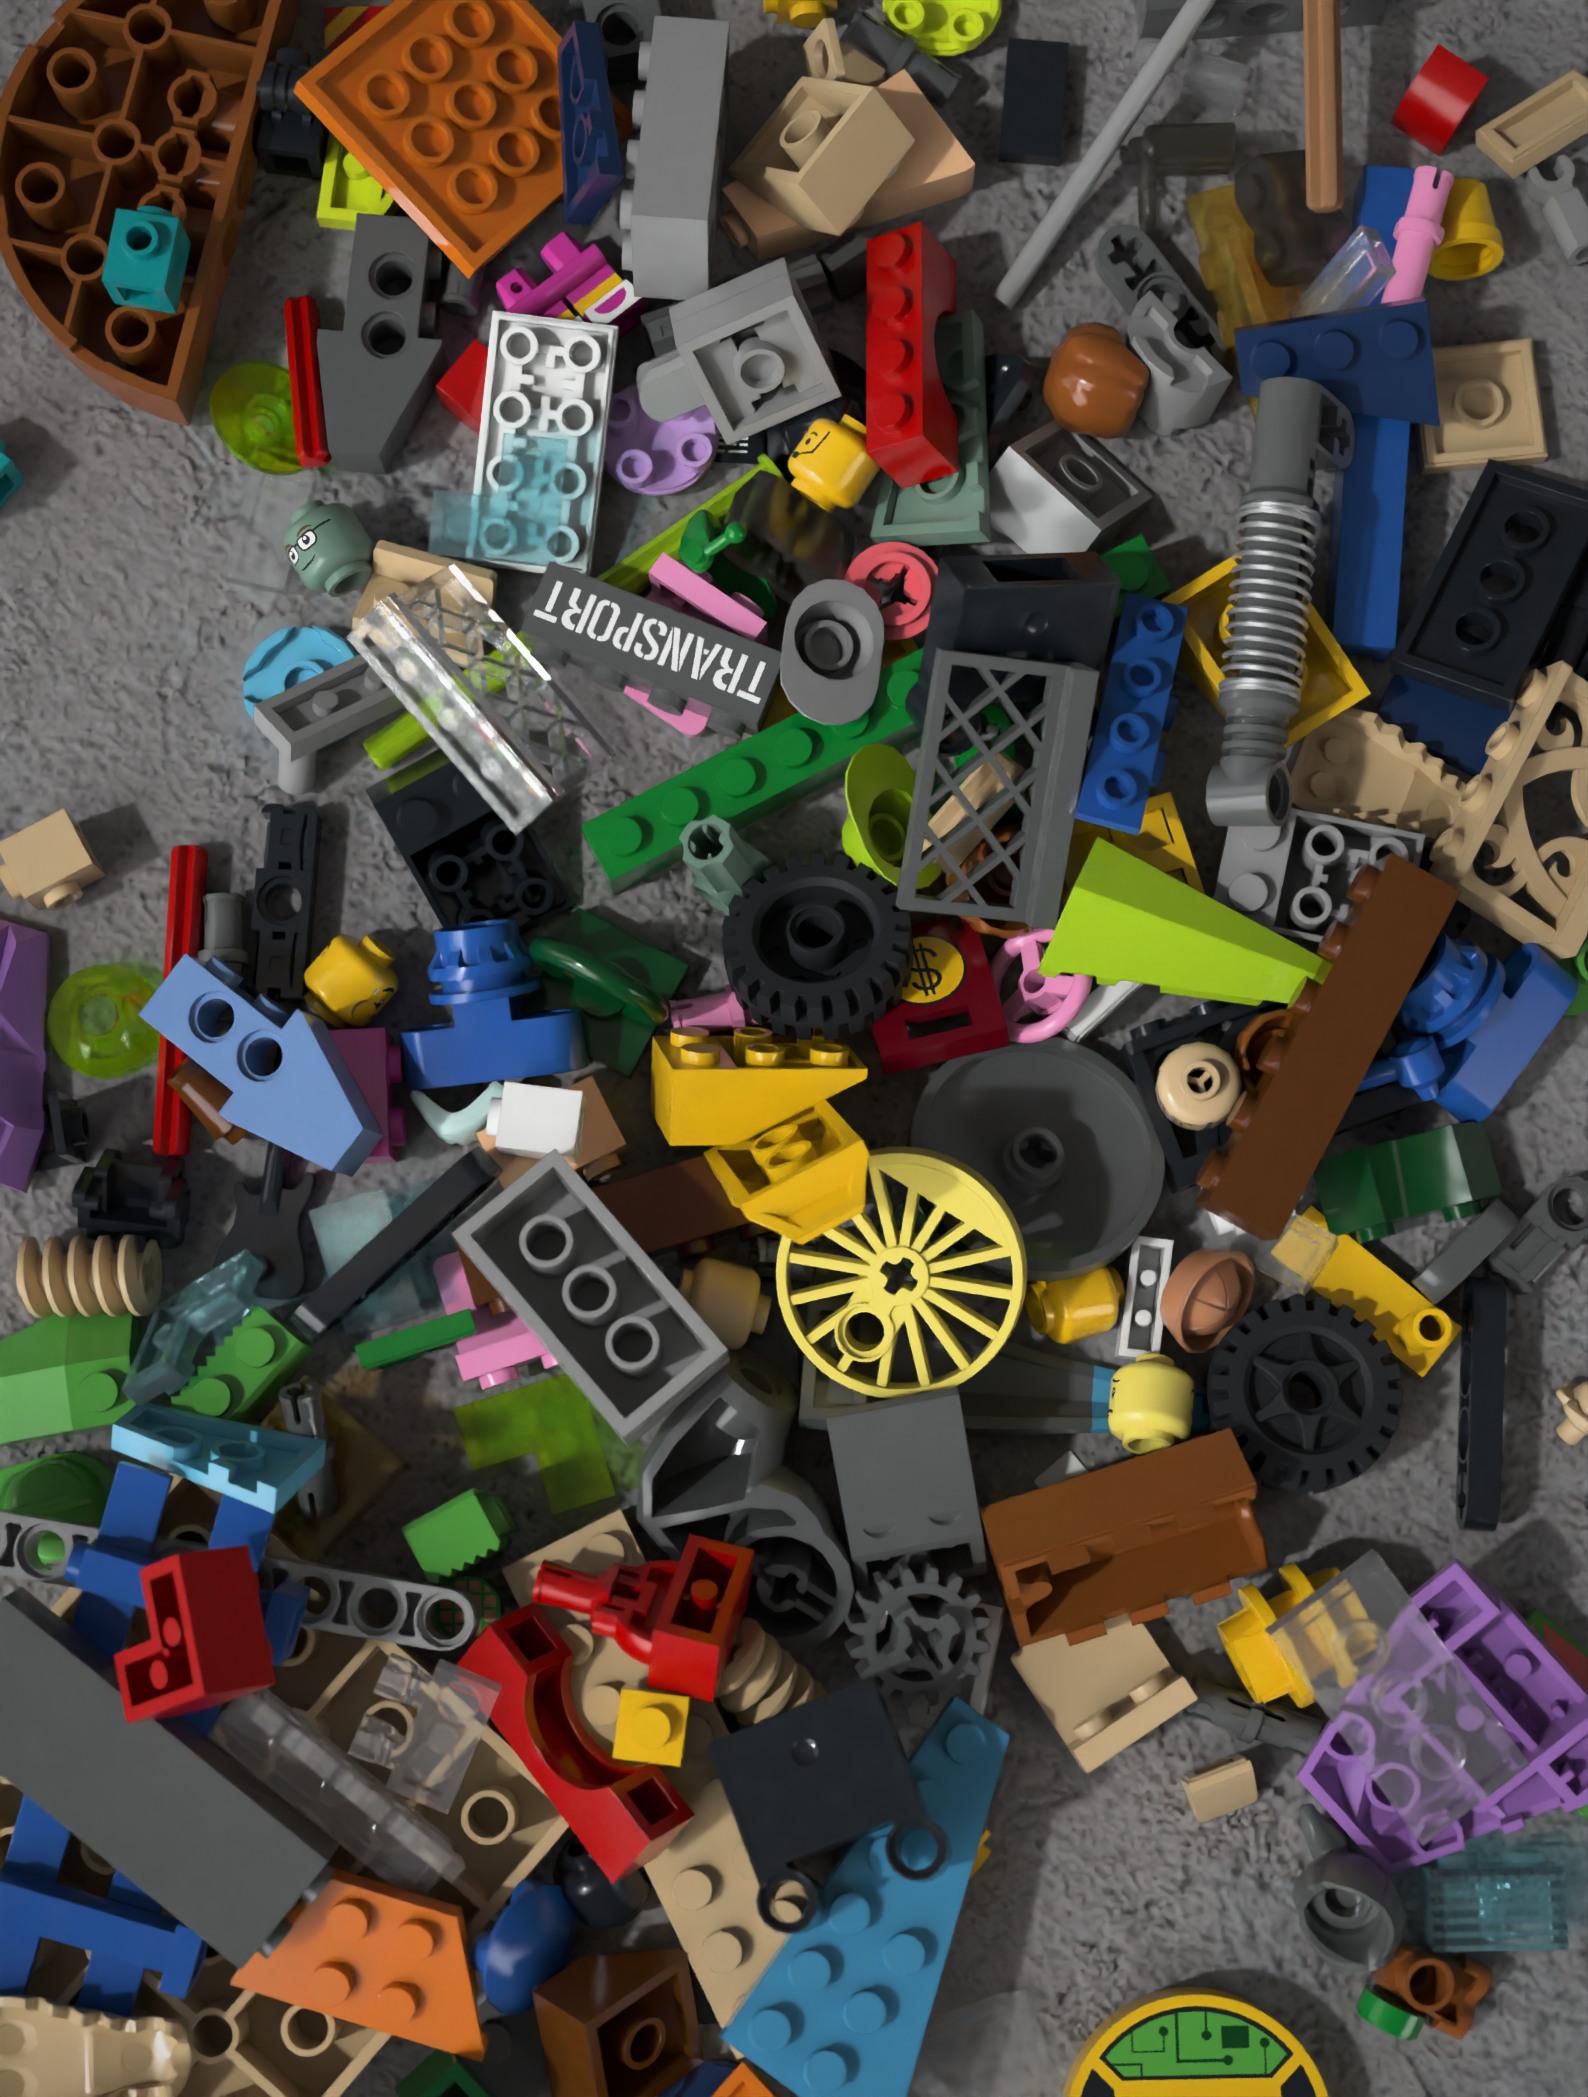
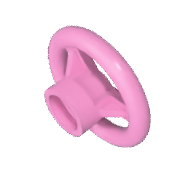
M1031 928L1030 932L1026 935L1018 936L1015 939H1008L998 949L989 963L1000 1000L1001 984L1005 973L1011 963L1020 954L1022 956L1024 971L1019 978L1018 989L1003 1006L1001 1005L1008 1026L1010 1041L1035 1043L1058 1034L1077 1017L1089 996L1093 980L1092 976L1078 974L1070 976L1068 973L1060 972L1056 978H1051L1037 973L1043 959L1041 943L1050 942L1055 930ZM1032 1012L1044 1019L1032 1024L1016 1023L1022 1016Z

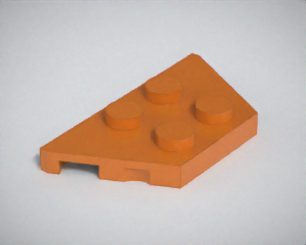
M333 1868L337 1871L311 1905L302 1900L296 1908H293L284 1917L294 1926L269 1958L265 1959L256 1951L243 1969L237 1968L233 1974L230 1984L232 1986L482 2062L489 2043L487 2030H482L475 1997L478 1992L475 1970L472 1968L467 1957L465 1947L468 1936L462 1907Z

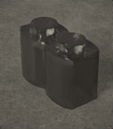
M1305 149L1258 154L1234 175L1236 204L1246 223L1254 231L1255 260L1265 279L1273 288L1331 281L1355 262L1356 254L1353 234L1343 212L1338 210L1328 213H1315L1313 210L1308 209L1306 205Z
M759 470L735 493L719 536L725 533L726 527L732 522L737 521L744 524L747 529L746 539L738 544H730L721 552L742 570L757 577L765 578L773 591L790 605L808 585L824 579L845 580L846 572L851 565L858 544L853 533L840 520L825 511L809 507L803 495L792 487L789 482L763 470Z

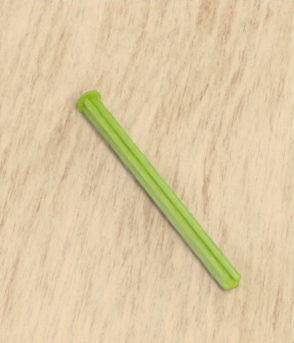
M763 453L757 458L759 465L596 579L637 595L651 585L649 571L663 552L677 562L681 560L678 554L681 538L690 518L696 512L702 509L708 510L727 525L735 521L742 522L777 496L781 495L785 499L791 495V490L773 461ZM521 631L475 662L472 667L462 671L366 738L363 743L364 749L375 765L381 770H387L539 664L540 661L530 655L532 648L526 646Z

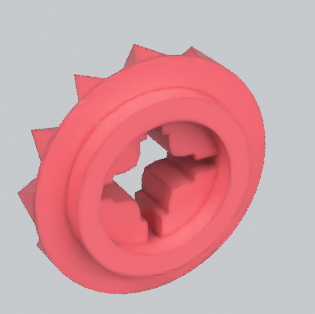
M884 542L864 550L853 560L844 577V580L863 588L877 603L881 612L882 593L875 588V584L879 585L882 583L883 585L891 586L896 579H900L903 572L907 573L905 575L904 595L910 599V603L903 604L896 601L890 609L886 608L884 614H881L884 620V640L892 644L910 637H919L928 627L938 574L936 564L925 552L915 546L902 542Z

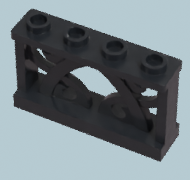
M1210 1000L1189 1010L1191 1020L1168 1027L1166 1019L1161 1018L1129 1031L1132 1041L1125 1043L1119 1052L1131 1081L1137 1087L1165 1154L1164 1174L1172 1194L1198 1185L1195 1181L1204 1161L1213 1149L1222 1152L1233 1130L1226 1126L1227 1119L1214 1128L1200 1131L1193 1130L1195 1155L1184 1159L1170 1121L1158 1105L1155 1091L1157 1082L1155 1065L1157 1060L1165 1052L1175 1050L1184 1044L1203 1042L1197 1037L1228 1026L1230 1027L1216 1046L1229 1053L1234 1060L1237 1037L1248 1023L1257 1015L1279 1009L1288 1004L1263 1000L1259 1006L1238 1003L1228 1006L1227 1002ZM1390 1028L1375 1055L1376 1060L1388 1056L1389 1050L1397 1045ZM1194 1073L1189 1076L1199 1078L1202 1074ZM1210 1078L1204 1083L1206 1092L1212 1087ZM1398 1080L1386 1083L1387 1086L1380 1089L1373 1087L1357 1092L1333 1137L1409 1110L1422 1100L1415 1089L1401 1086Z

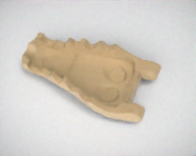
M1354 708L1347 709L1295 742L1286 763L1292 784L1291 808L1425 834V841L1433 844L1447 829L1452 828L1461 811V808L1457 805L1458 798L1467 785L1459 777L1446 773L1444 761L1430 755L1427 752L1426 745L1421 742L1409 743L1406 741L1403 731L1399 726L1385 723L1376 713Z
M0 1995V2097H176L188 2081L191 2049L187 2030L177 2019L157 2016L123 2017L100 2010L69 2006L43 1997Z

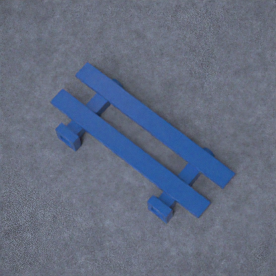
M125 1461L118 1463L96 1542L89 1544L77 1541L72 1549L65 1570V1580L76 1583L75 1588L82 1590L72 1627L114 1662V1654L125 1649L136 1607L146 1609L139 1570L161 1561L152 1558L151 1555L174 1478L172 1475ZM223 1494L207 1550L249 1545L252 1566L258 1576L276 1513L273 1514ZM285 1580L272 1593L259 1589L258 1597L266 1638L272 1647L273 1665L281 1666L293 1653L312 1587ZM221 1704L181 1716L209 1739H212ZM24 1794L4 1866L0 1870V1994L26 1995L41 1939L45 1937L92 1951L76 2007L100 2010L123 2017H132L146 1968L163 1973L158 1991L185 1999L200 1978L209 1944L180 1920L161 1915L163 1906L117 1869L114 1873L108 1898L57 1884L72 1832Z

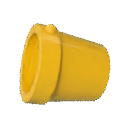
M1455 178L1453 186L1449 191L1440 224L1445 230L1443 241L1437 249L1433 250L1427 272L1434 278L1447 281L1467 280L1482 276L1495 269L1502 262L1505 254L1503 237L1496 226L1486 185L1472 178Z

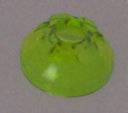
M103 964L77 971L57 989L49 1006L47 1017L48 1033L54 1049L67 1065L76 1072L90 1078L110 1080L123 1078L135 1073L152 1059L159 1048L160 1032L138 1015L156 990L140 974L122 966ZM105 998L111 1000L117 1012L114 1026L102 1034L87 1033L81 1023L83 1008L94 999Z

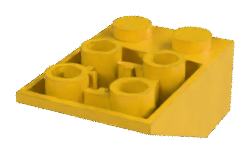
M677 1027L671 1029L670 1036H653L650 1111L670 1146L737 1145L867 1079L868 1069L841 1036L838 1039L825 1040L822 1028H814L813 1038L810 1041L800 1040L797 1036H773L771 1030L760 1027L737 1028L734 1030V1036H709V1031L703 1028Z

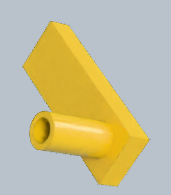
M1312 1205L1302 1212L1268 1254L1272 1261L1315 1296L1331 1299L1330 1305L1338 1308L1344 1304L1354 1309L1356 1312L1353 1317L1359 1322L1368 1319L1377 1328L1373 1333L1379 1342L1386 1339L1393 1352L1389 1356L1417 1379H1421L1426 1375L1462 1330V1327L1448 1317L1445 1312L1427 1300L1349 1235L1330 1238L1325 1216Z

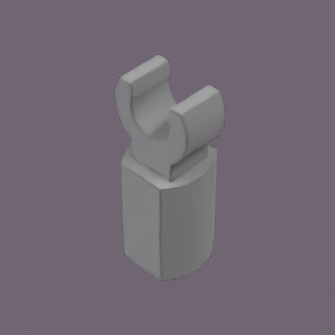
M1563 154L1557 157L1554 167L1557 181H1547L1542 178L1535 165L1527 170L1525 190L1528 196L1535 202L1544 204L1543 216L1567 263L1573 267L1588 261V202L1579 188H1574L1572 183L1575 177V167L1572 161Z

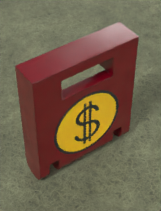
M948 917L911 926L913 934V966H911V978L908 987L902 986V998L895 1007L886 1003L885 1017L877 1023H874L869 1018L884 1075L1010 1046L1008 1026L979 932L975 931L961 917H959L961 930L954 932L951 930ZM968 1011L969 1026L910 1040L906 1026Z

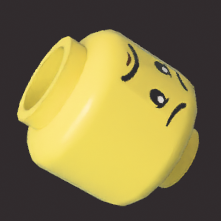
M1161 1354L1139 1355L1136 1357L1135 1363L1122 1366L1112 1375L1108 1408L1109 1430L1119 1440H1122V1446L1126 1450L1140 1455H1146L1184 1442L1192 1432L1195 1397L1194 1380L1184 1370L1174 1367V1360L1168 1356Z

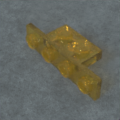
M1243 182L1190 195L1186 203L1189 218L1201 252L1199 255V267L1202 280L1208 291L1213 290L1219 309L1217 312L1219 333L1226 348L1231 347L1238 372L1239 366L1234 328L1289 319L1247 187ZM1246 396L1256 424L1258 398Z

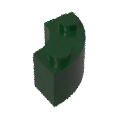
M1483 1121L1478 1124L1476 1122L1453 1124L1417 1135L1346 1151L1321 1159L1313 1173L1330 1238L1355 1233L1358 1244L1396 1235L1394 1223L1442 1212L1445 1223L1482 1214L1480 1201L1504 1195Z

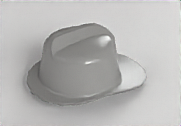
M821 580L808 585L793 600L786 617L780 659L781 686L789 702L804 717L823 725H844L859 719L873 705L878 690L884 645V620L877 603L863 588L846 580Z

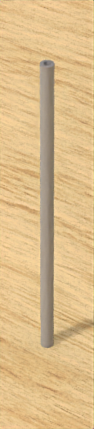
M1187 0L991 296L999 304L1009 310L1014 308L1216 0Z

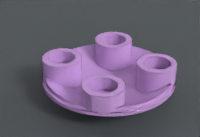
M637 383L626 387L619 393L612 394L604 468L618 484L639 494L662 496L680 492L703 477L712 465L719 446V429L706 405L667 422L660 423L650 418L642 409Z

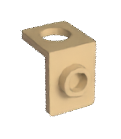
M823 18L802 46L809 77L873 86L875 88L888 80L883 76L885 69L846 43L843 44L839 41L834 18Z

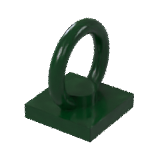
M577 907L560 940L549 936H541L534 939L530 944V956L543 971L540 975L541 988L530 993L523 1006V1013L560 1008H581L587 1057L631 1080L653 1036H655L661 1023L665 1022L668 1018L669 1001L675 999L690 971V966Z

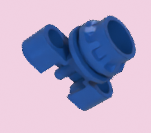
M516 918L470 922L443 927L433 931L436 952L427 968L429 981L441 982L442 988L429 992L430 1004L434 1005L452 1004L454 1021L420 1025L399 1031L407 1089H430L559 1074L580 1070L589 1066L581 1008H560L523 1013L521 994L540 989L541 980L539 976L525 975V970L535 967V962L530 956L529 947L520 938L518 920Z
M1441 930L1398 1011L1399 1021L1412 1031L1415 1036L1430 1035L1434 1037L1443 1060L1445 1070L1437 1080L1439 1095L1432 1100L1460 1123L1476 1122L1478 1124L1486 1119L1497 1107L1573 1002L1578 991V980L1535 943H1526L1519 946L1501 962L1491 953L1484 952L1471 940L1451 939Z

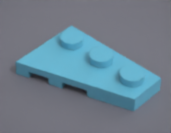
M139 1402L113 1423L111 1449L275 1514L324 1466L326 1441Z

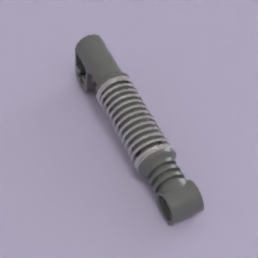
M1269 378L1262 381L1259 387L1249 491L1241 497L1236 517L1240 524L1235 530L1242 537L1237 538L1233 543L1240 550L1232 556L1239 565H1236L1230 571L1238 578L1229 584L1236 593L1227 599L1235 606L1226 612L1227 616L1233 621L1224 627L1232 634L1223 641L1231 650H1227L1221 655L1230 664L1224 665L1220 671L1230 678L1223 679L1218 686L1220 689L1218 691V705L1225 712L1224 721L1229 724L1223 728L1222 735L1228 741H1224L1221 744V753L1226 757H1222L1220 762H1217L1211 768L1206 784L1207 812L1215 826L1281 827L1287 821L1292 804L1291 777L1287 767L1280 761L1286 758L1287 749L1282 745L1288 742V733L1283 729L1288 728L1290 718L1299 711L1300 701L1302 700L1300 698L1302 692L1299 689L1303 682L1299 676L1305 669L1300 662L1306 656L1302 647L1308 641L1304 633L1308 630L1309 625L1305 619L1311 613L1306 605L1312 600L1308 591L1314 585L1309 577L1315 571L1311 563L1316 558L1313 548H1315L1318 541L1314 535L1319 530L1320 523L1318 520L1321 518L1319 516L1320 505L1313 498L1315 473L1319 470L1347 468L1352 461L1355 449L1354 422L1348 408L1322 385L1305 378ZM1309 538L1312 541L1310 545H1308ZM1235 669L1239 671V673H1234L1228 670ZM1293 679L1297 682V684L1293 685L1291 683H1288L1286 680Z

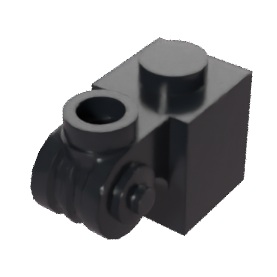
M280 48L277 51L276 60L267 62L260 81H257L256 95L261 100L263 110L256 148L266 173L322 180L329 130L293 92L297 81L309 72L314 64V58L311 54L297 48Z

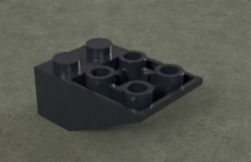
M476 729L365 789L442 927L493 919L516 918L518 920L519 933L522 935L575 905L487 743Z

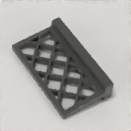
M936 647L896 899V906L899 909L1025 922L1032 928L1055 930L1099 678L1098 671L1079 662L1063 660L1051 662ZM952 665L975 667L989 686V688L961 710L948 694ZM989 669L1007 671L1008 673L997 681ZM1026 674L1047 676L1043 702L1022 717L1004 691ZM997 697L1015 724L986 746L968 722V719ZM946 706L952 717L943 723ZM1039 721L1036 736L1030 727ZM960 726L976 747L978 753L949 775L937 758L939 744L941 740ZM1023 734L1034 749L1032 766L1014 781H1011L994 756ZM984 763H987L1005 788L975 810L957 785ZM936 771L942 781L933 787ZM1028 786L1027 798L1025 801L1023 796L1020 794V791H1022L1025 787ZM950 791L968 817L939 839L927 824L929 807ZM1012 798L1024 814L1021 831L1007 842L1000 845L983 820ZM974 827H977L994 852L964 874L947 849ZM926 836L932 845L922 852ZM1018 849L1016 864H1014L1009 856ZM940 855L958 880L938 896L917 895L916 888L919 871ZM1002 862L1013 877L1009 904L985 902L973 884ZM966 890L973 900L955 898Z

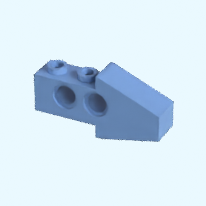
M185 953L138 1015L234 1092L218 1112L224 1119L330 1171L353 1177L384 1135L324 1021L299 1009L291 1015L281 1005L263 993H260L256 999H253L238 987L244 977L225 961L212 955L208 962H205ZM232 1007L234 1023L225 1035L219 1037L216 1031L217 1018L223 1010ZM279 1044L283 1054L281 1065L274 1073L266 1075L263 1067L264 1057L270 1048Z

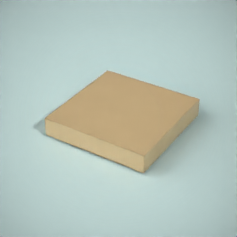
M1532 338L1432 348L1440 427L1414 423L1421 475L1484 469L1489 459L1510 466L1544 463L1548 457Z

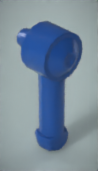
M1430 1035L1407 1037L1391 1048L1388 1056L1373 1060L1356 1093L1398 1080L1401 1086L1415 1089L1422 1101L1436 1098L1439 1095L1437 1080L1444 1072L1445 1066L1434 1037Z

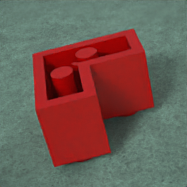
M249 1545L178 1553L139 1570L152 1640L114 1654L127 1724L196 1713L275 1684L272 1668L273 1652L271 1644L266 1638L258 1597L259 1580L252 1566Z

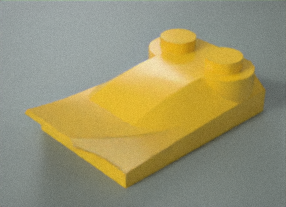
M826 1100L737 1145L715 1146L704 1152L714 1175L721 1183L732 1206L739 1207L748 1220L767 1227L801 1245L864 1211L866 1203V1175L870 1154L863 1140Z

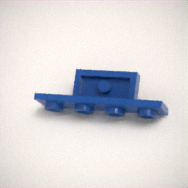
M1131 592L1126 593L1074 816L1075 819L1138 835L1142 825L1150 786L1157 788L1166 761L1167 750L1158 747L1162 731L1167 733L1170 731L1177 710L1179 696L1170 692L1189 608Z

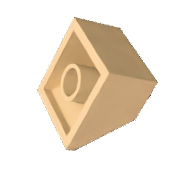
M802 76L729 167L728 171L736 180L805 229L841 236L846 229L853 226L860 219L865 204L880 185L897 172L901 165L902 157L916 140L875 87Z

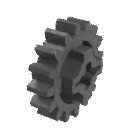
M925 1559L920 1573L913 1574L905 1560L898 1561L897 1565L898 1577L889 1580L886 1575L878 1570L873 1574L875 1583L878 1586L874 1594L863 1590H857L855 1593V1597L863 1612L862 1614L853 1613L846 1615L845 1622L849 1630L858 1636L845 1641V1645L851 1658L860 1659L855 1665L860 1679L875 1678L884 1699L896 1688L903 1707L911 1706L916 1693H924L929 1704L934 1706L938 1705V1689L947 1686L957 1696L962 1693L961 1684L957 1679L962 1672L973 1676L980 1674L981 1670L972 1655L974 1652L983 1653L990 1651L991 1644L986 1636L978 1632V1630L989 1626L991 1622L984 1608H976L981 1597L973 1585L961 1588L963 1579L956 1569L951 1567L939 1578L938 1568L933 1560ZM931 1594L932 1596H930L927 1599L918 1597H911L910 1595ZM888 1611L885 1629L876 1634L882 1616ZM905 1617H909L915 1626L919 1625L927 1633L925 1636L931 1648H925L920 1639L916 1641L908 1633L910 1629L904 1620ZM959 1633L956 1644L948 1655L951 1638ZM907 1668L921 1669L922 1671L910 1672L905 1670Z

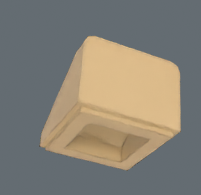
M1234 1754L1182 1774L1183 1778H1180L1194 1816L1199 1822H1206L1250 1805L1258 1798L1251 1761L1239 1754Z

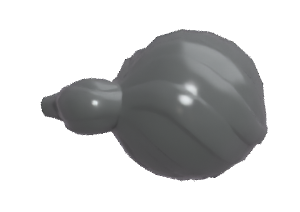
M1304 1804L1299 1808L1301 1823L1314 1861L1309 1863L1307 1868L1294 1881V1888L1291 1893L1292 1900L1296 1905V1909H1298L1299 1926L1309 1946L1315 1953L1337 1970L1355 1973L1385 1968L1395 1958V1951L1402 1940L1407 1919L1405 1905L1391 1876L1381 1865L1364 1855L1350 1852L1348 1835L1336 1820L1323 1817L1313 1804Z

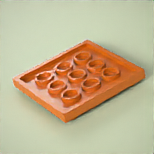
M394 0L301 77L295 85L293 92L468 279L475 275L563 196L557 47L562 41V37L528 0ZM610 91L620 146L634 134L636 129L632 128V114Z

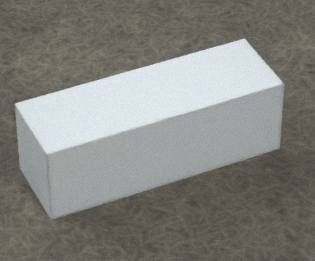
M1138 1236L1128 1248L1124 1278L1125 1300L1121 1304L1115 1357L1135 1360L1136 1357L1142 1354H1160L1163 1330L1160 1304L1162 1293L1170 1274L1174 1240Z

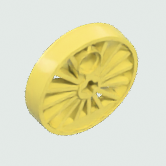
M898 1146L869 1150L868 1168L884 1234L880 1233L865 1211L853 1217L852 1220L868 1240L869 1245L839 1226L823 1233V1235L861 1259L793 1248L794 1242L781 1235L777 1254L776 1287L784 1320L792 1337L808 1359L830 1378L852 1390L879 1398L895 1399L924 1391L953 1388L971 1378L985 1367L999 1353L1016 1326L1022 1310L1027 1284V1258L1019 1226L1012 1211L994 1186L965 1163L943 1153L918 1147ZM884 1173L908 1187L901 1231L897 1229ZM921 1195L936 1205L918 1234H916L914 1231ZM946 1212L961 1220L959 1224L932 1243L929 1242ZM973 1229L998 1243L942 1257L939 1256V1253ZM1011 1256L1013 1284L943 1273V1271ZM903 1257L910 1259L914 1263L911 1275L918 1282L914 1284L911 1281L905 1280L900 1285L896 1294L888 1292L884 1287L891 1277L892 1271L884 1263L888 1261L891 1264L897 1265ZM791 1263L855 1273L859 1274V1276L792 1291L790 1265ZM940 1288L1008 1299L1010 1304L1001 1325L998 1326L940 1290ZM854 1292L845 1305L810 1330L806 1328L796 1304ZM931 1302L990 1338V1342L971 1359ZM917 1311H919L959 1368L936 1378L932 1377ZM860 1312H869L876 1315L883 1324L884 1337L874 1344L858 1342L849 1330L850 1318ZM904 1324H906L919 1379L918 1382H890L897 1336ZM833 1329H835V1341L840 1351L843 1352L839 1361L832 1358L816 1342ZM880 1358L877 1379L864 1376L849 1369L854 1360L858 1362H872Z

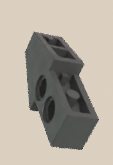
M357 213L343 331L318 329L317 348L328 450L337 471L387 475L435 392L437 383L448 369L449 361L443 341L436 339L439 329V303L431 301L434 280L443 281L446 254L410 217ZM403 279L412 283L403 294L391 296L383 293L386 285L394 280ZM395 337L405 341L403 347L394 354L382 355L376 352L377 346L387 338Z

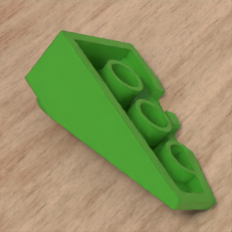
M130 1311L124 1316L111 1317L106 1312L95 1317H85L80 1312L74 1317H60L53 1313L50 1317H46L0 1341V1447L109 1430L113 1428L114 1422L139 1402L151 1404L140 1316H135Z

